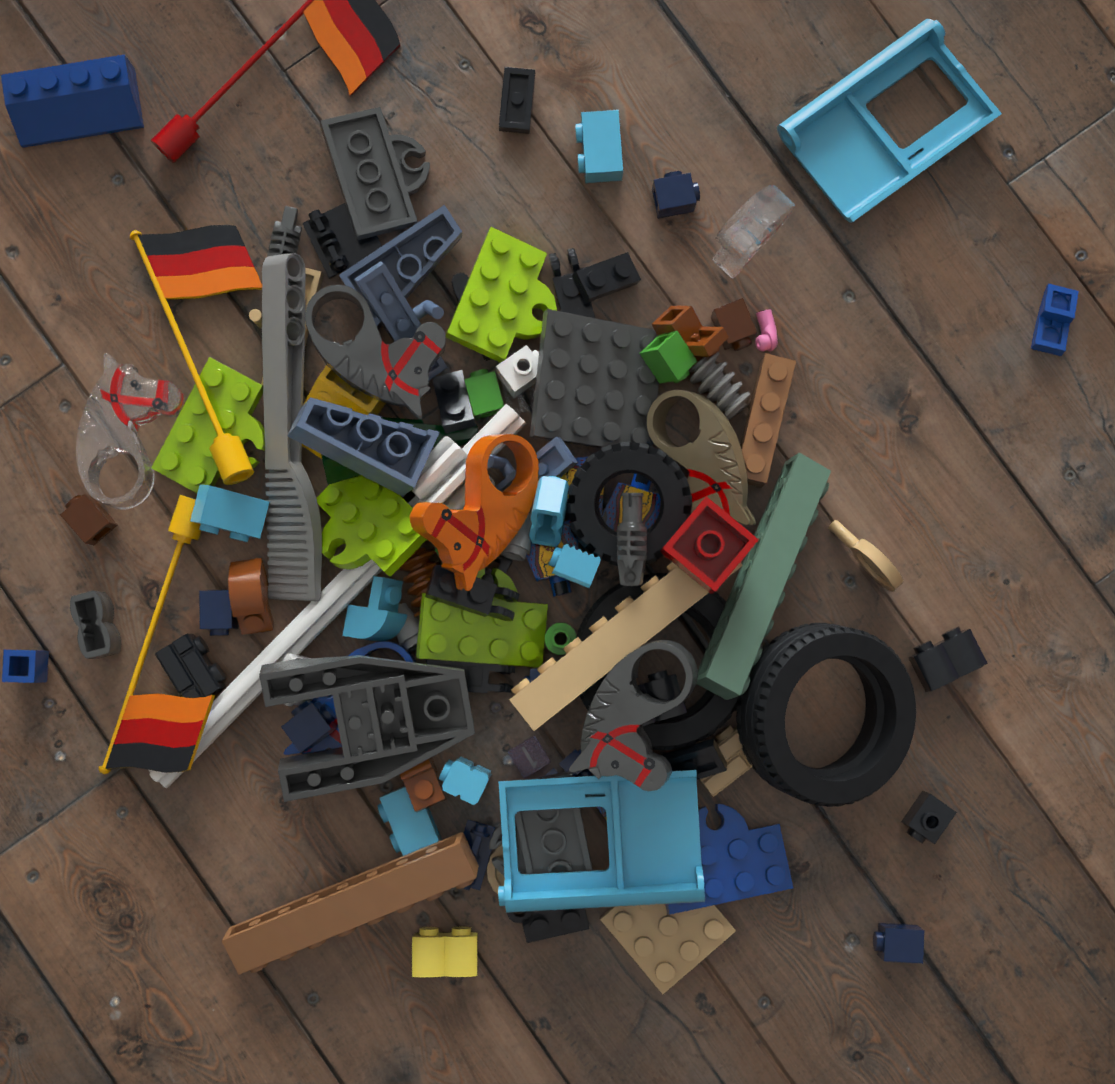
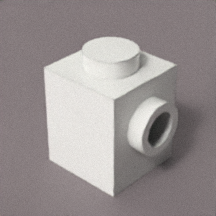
M527 345L496 366V376L513 398L536 383L539 352L537 350L532 352Z

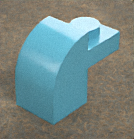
M373 576L368 608L348 604L342 636L377 642L388 641L394 638L400 632L407 619V614L397 613L402 597L403 581Z

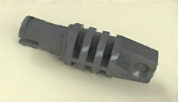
M285 206L282 221L274 222L267 257L297 253L302 227L296 226L297 208Z
M622 493V523H619V526H617V564L620 585L639 586L643 583L647 560V527H645V523H642L643 493Z

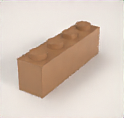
M765 353L760 361L740 442L746 466L748 485L762 488L767 484L796 365L795 360Z

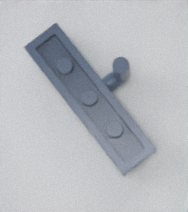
M381 261L354 279L393 342L401 338L414 337L417 328L421 325L419 320L427 314L435 319H440L444 315L443 308L430 300H425L412 309L386 265ZM441 356L431 368L429 380L448 368Z
M560 437L553 438L536 452L539 465L538 481L542 476H556L560 478L578 464ZM494 455L489 456L487 468L499 469L505 478L495 486L502 492L513 482L516 470H514L507 458Z

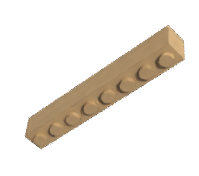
M673 562L666 567L670 573L661 580L656 575L640 587L644 593L636 600H633L631 596L627 597L615 607L618 614L608 621L603 616L589 628L593 634L581 641L577 637L563 648L566 652L564 657L557 662L552 657L537 669L541 674L531 683L525 678L512 688L511 691L514 693V696L509 700L532 730L535 731L611 671L626 655L640 648L709 592ZM741 562L730 575H732L735 571H737L740 567L743 566Z

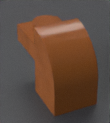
M670 306L652 323L657 336L678 331L697 362L702 357H710L716 354L720 346L729 338L724 327L702 326L692 306Z
M262 558L230 562L228 574L229 599L233 617H237L242 635L272 631L274 628V621L267 599L269 583Z
M432 757L399 774L405 784L415 812L447 800L436 772L438 771Z

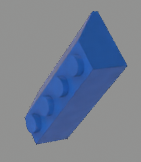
M125 54L1 75L5 106L22 148L144 128L135 68Z

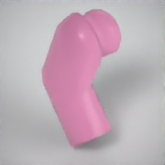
M769 309L756 313L761 335L756 337L755 344L761 352L766 350L771 352L778 345L777 329L772 310Z

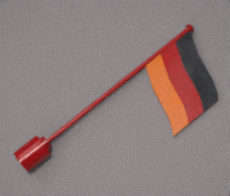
M307 0L192 118L187 114L183 117L176 114L151 139V142L168 160L175 163L200 138L196 132L199 129L196 122L303 14L317 43L341 74L350 97L400 47L398 35L390 19L376 0Z

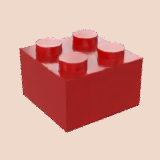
M706 496L660 552L710 594H713L759 539Z

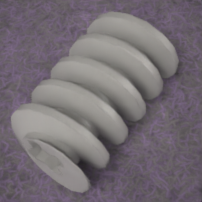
M717 352L710 357H705L689 370L690 373L694 372L690 382L692 384L702 382L698 388L699 394L710 392L707 399L712 403L717 401L716 406L722 412L725 411L724 415L730 420L749 405L746 403V400L750 396V392L738 393L743 383L741 381L734 384L730 383L735 373L723 374L727 363L726 361L719 364L715 363L720 355Z

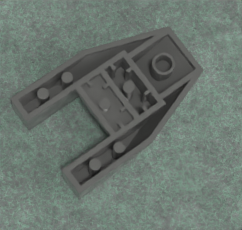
M361 655L293 659L261 666L259 677L265 707L332 695L342 747L280 758L278 774L284 802L382 784L475 734L464 669Z

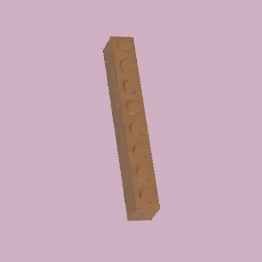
M460 832L231 926L222 939V943L238 975L249 970L251 973H255L265 968L269 962L277 959L285 961L293 957L301 949L306 947L309 949L317 948L324 944L328 938L336 935L344 937L352 933L360 925L365 923L368 925L376 924L383 920L387 914L395 911L397 913L406 912L419 901L424 899L427 901L435 900L442 896L446 890L454 887L457 889L465 888L476 879L479 865L464 833Z

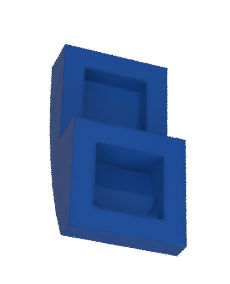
M1048 283L1039 308L1031 349L1057 356L1063 355L1066 351L1069 326L1075 318L1079 291Z

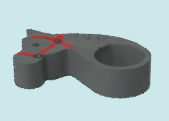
M331 285L316 292L306 307L305 321L313 344L325 364L352 387L379 401L396 406H405L417 419L421 420L422 410L420 402L431 393L429 372L444 353L446 347V336L442 327L435 322H426L417 328L414 337L401 338L391 344H385L381 339L367 301L358 291L344 285ZM336 299L353 302L364 314L363 326L355 336V340L345 341L343 345H340L339 342H331L324 339L317 333L314 327L318 310L325 303Z
M671 640L653 641L629 653L612 668L593 698L582 730L581 754L570 766V772L588 769L598 779L602 776H621L645 791L658 790L669 780L672 774L671 764L664 756L652 751V743L643 729V724L681 704L695 689L698 678L697 665L692 654L684 646ZM662 649L669 651L677 656L683 664L686 680L684 688L677 698L659 700L647 693L643 694L636 682L638 667L643 656L650 650Z

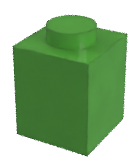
M678 331L659 334L639 353L659 383L672 381L678 383L684 380L690 374L689 369L697 362Z
M488 369L477 370L470 373V378L464 379L475 420L494 416L504 406L495 371L488 372Z

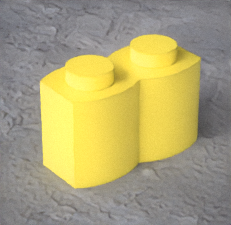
M438 927L419 928V933H413L412 977L477 976L478 933L471 932V927H453L451 933H439Z

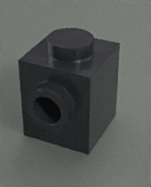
M922 791L901 822L909 827L906 833L921 844L925 840L936 844L957 812L932 794Z

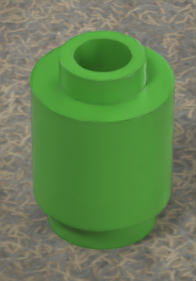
M555 623L546 631L545 644L552 653L565 655L566 652L563 648L576 639L577 635L570 625ZM562 632L566 634L567 642L565 644H556L554 637L557 633Z

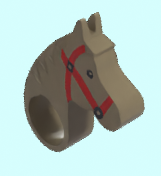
M671 390L660 395L649 409L647 430L651 440L659 449L688 470L689 477L687 481L692 495L691 513L707 496L737 522L744 525H755V518L746 505L748 479L742 449L727 417L714 403L695 392ZM687 398L698 410L700 418L699 429L701 431L694 442H689L679 447L668 437L665 421L670 408L676 402Z

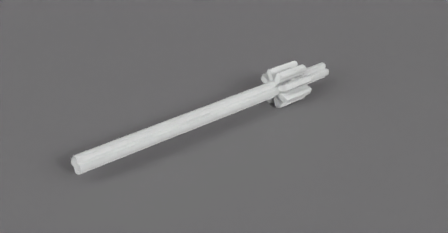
M505 404L462 449L450 437L445 436L431 450L415 488L412 489L416 496L408 504L413 508L420 502L442 503L449 509L462 510L465 506L466 459L471 447L476 441L487 435H516L527 423L510 406ZM498 444L490 455L495 456L505 444ZM489 476L490 481L495 486L494 480ZM372 559L361 567L351 570L343 569L321 591L320 601H311L213 701L194 761L262 693L259 677L261 666L282 662L287 653L299 655L373 580V576H377L382 571ZM149 770L151 778L155 782H160L164 788H168L183 773H165Z

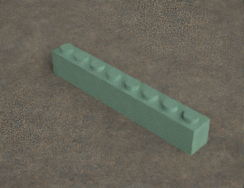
M801 453L794 455L784 463L754 535L759 540L745 556L742 563L743 566L740 568L725 608L722 611L698 669L696 684L725 700L744 694L750 684V677H748L750 670L761 657V643L763 638L769 634L774 624V620L771 618L775 609L784 600L785 592L783 589L786 581L793 576L797 565L794 562L797 554L803 550L807 543L808 537L805 536L808 527L816 520L819 512L816 509L818 502L825 496L829 488L827 480L831 470Z

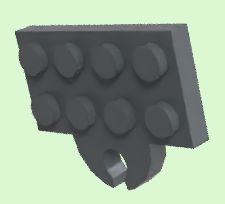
M381 107L321 120L320 127L356 239L361 240L415 225L417 218L410 195L417 193L426 183L430 162H424L420 167L414 169L406 165L405 159L410 156L419 159L424 157L426 154L424 147L413 138L404 135H389Z
M567 771L532 779L573 777V772ZM580 808L519 811L515 814L518 869L520 873L542 874L593 871ZM501 823L493 832L489 849H496L502 844ZM500 856L492 858L494 867L504 876L503 858Z

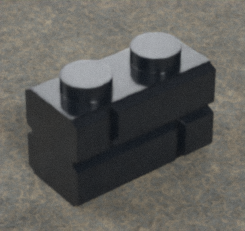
M187 633L155 653L180 697H206L216 695L226 688L223 680L226 679L225 673L217 663L212 665L206 655L210 650L201 636L195 637L194 634Z

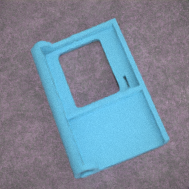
M925 19L777 126L778 134L786 147L838 212L850 223L854 222L1002 114L966 71L964 66L960 64L944 44L945 30L937 20ZM927 60H932L965 98L967 104L907 148H899L867 109L866 105Z
M696 770L672 771L669 780L660 789L655 791L642 790L629 780L617 775L602 776L600 779L596 776L498 781L505 876L504 886L498 887L499 906H505L506 913L705 902ZM582 807H603L606 810L609 867L606 870L542 874L520 873L518 869L515 814L517 812Z

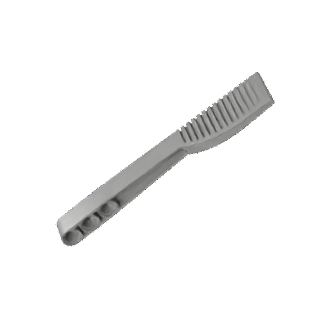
M297 253L268 256L265 258L262 266L265 470H269V473L265 474V478H269V482H266V487H269V491H266V496H269V500H266L269 501V508L267 510L269 517H266V522H269V526H267V531H269V534H267V539H269V543H267V548H269V552H267V557H269V560H267V565H269L268 598L275 600L320 601L322 567L320 513L313 486L301 463L302 444L287 436L300 408L303 406L306 269L303 258Z

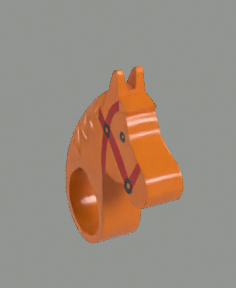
M514 434L487 435L474 443L466 459L465 506L462 510L449 509L442 503L420 502L411 511L410 523L413 530L429 540L437 548L442 561L441 567L454 572L458 590L464 588L465 591H470L472 589L478 571L487 567L504 551L516 536L530 512L538 484L539 465L534 448L521 436ZM500 443L505 444L511 449L517 467L513 482L502 492L492 484L487 470L489 456L492 450Z

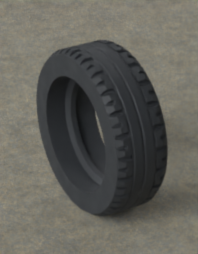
M667 573L646 574L643 577L642 585L624 586L619 583L609 589L589 609L582 620L576 638L579 637L581 641H584L593 634L589 629L603 616L608 621L618 614L615 609L617 605L629 596L636 600L644 593L640 588L655 575L661 580ZM717 592L713 594L708 593L684 613L695 619L703 627L711 640L722 611L725 608L726 601ZM607 674L579 695L588 711L598 688ZM706 690L703 696L687 709V713L643 726L644 731L651 740L652 750L685 748L708 738L731 718V714L736 711L738 696L725 700Z
M811 623L791 628L789 631H785L780 636L772 639L770 644L763 648L760 659L752 666L748 675L750 677V684L745 693L738 696L736 707L739 741L742 744L744 755H746L754 771L775 789L816 806L839 807L845 804L849 805L855 801H861L865 797L872 795L875 791H878L890 780L902 764L910 748L916 722V700L913 684L905 665L902 664L895 651L888 647L884 641L868 632L829 623ZM826 659H840L853 666L863 684L866 699L864 722L856 741L841 758L825 767H808L795 759L788 745L785 731L787 704L794 687L810 668Z

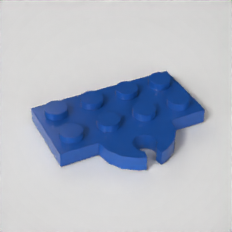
M715 804V811L721 817V824L719 828L712 830L706 824L708 814L706 806L699 808L705 902L665 904L667 914L670 915L792 889L793 883L780 824L749 830L745 819L735 809L724 804Z

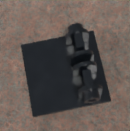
M345 203L321 214L320 210H314L308 215L310 220L302 223L329 279L346 271L382 247L378 236L361 240L356 239Z

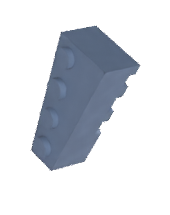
M443 205L339 274V277L345 286L355 289L365 298L354 279L381 261L386 265L404 297L407 299L460 241L462 230L446 206ZM367 301L374 321L376 323L377 329L379 330L383 325L380 322L377 315L375 314L372 307L370 306L369 302Z
M310 397L300 408L287 436L383 487L404 496L415 488L439 432L430 429L426 431L414 428L412 424L404 422L396 423L381 419L382 416L371 413L368 415L352 411V408Z

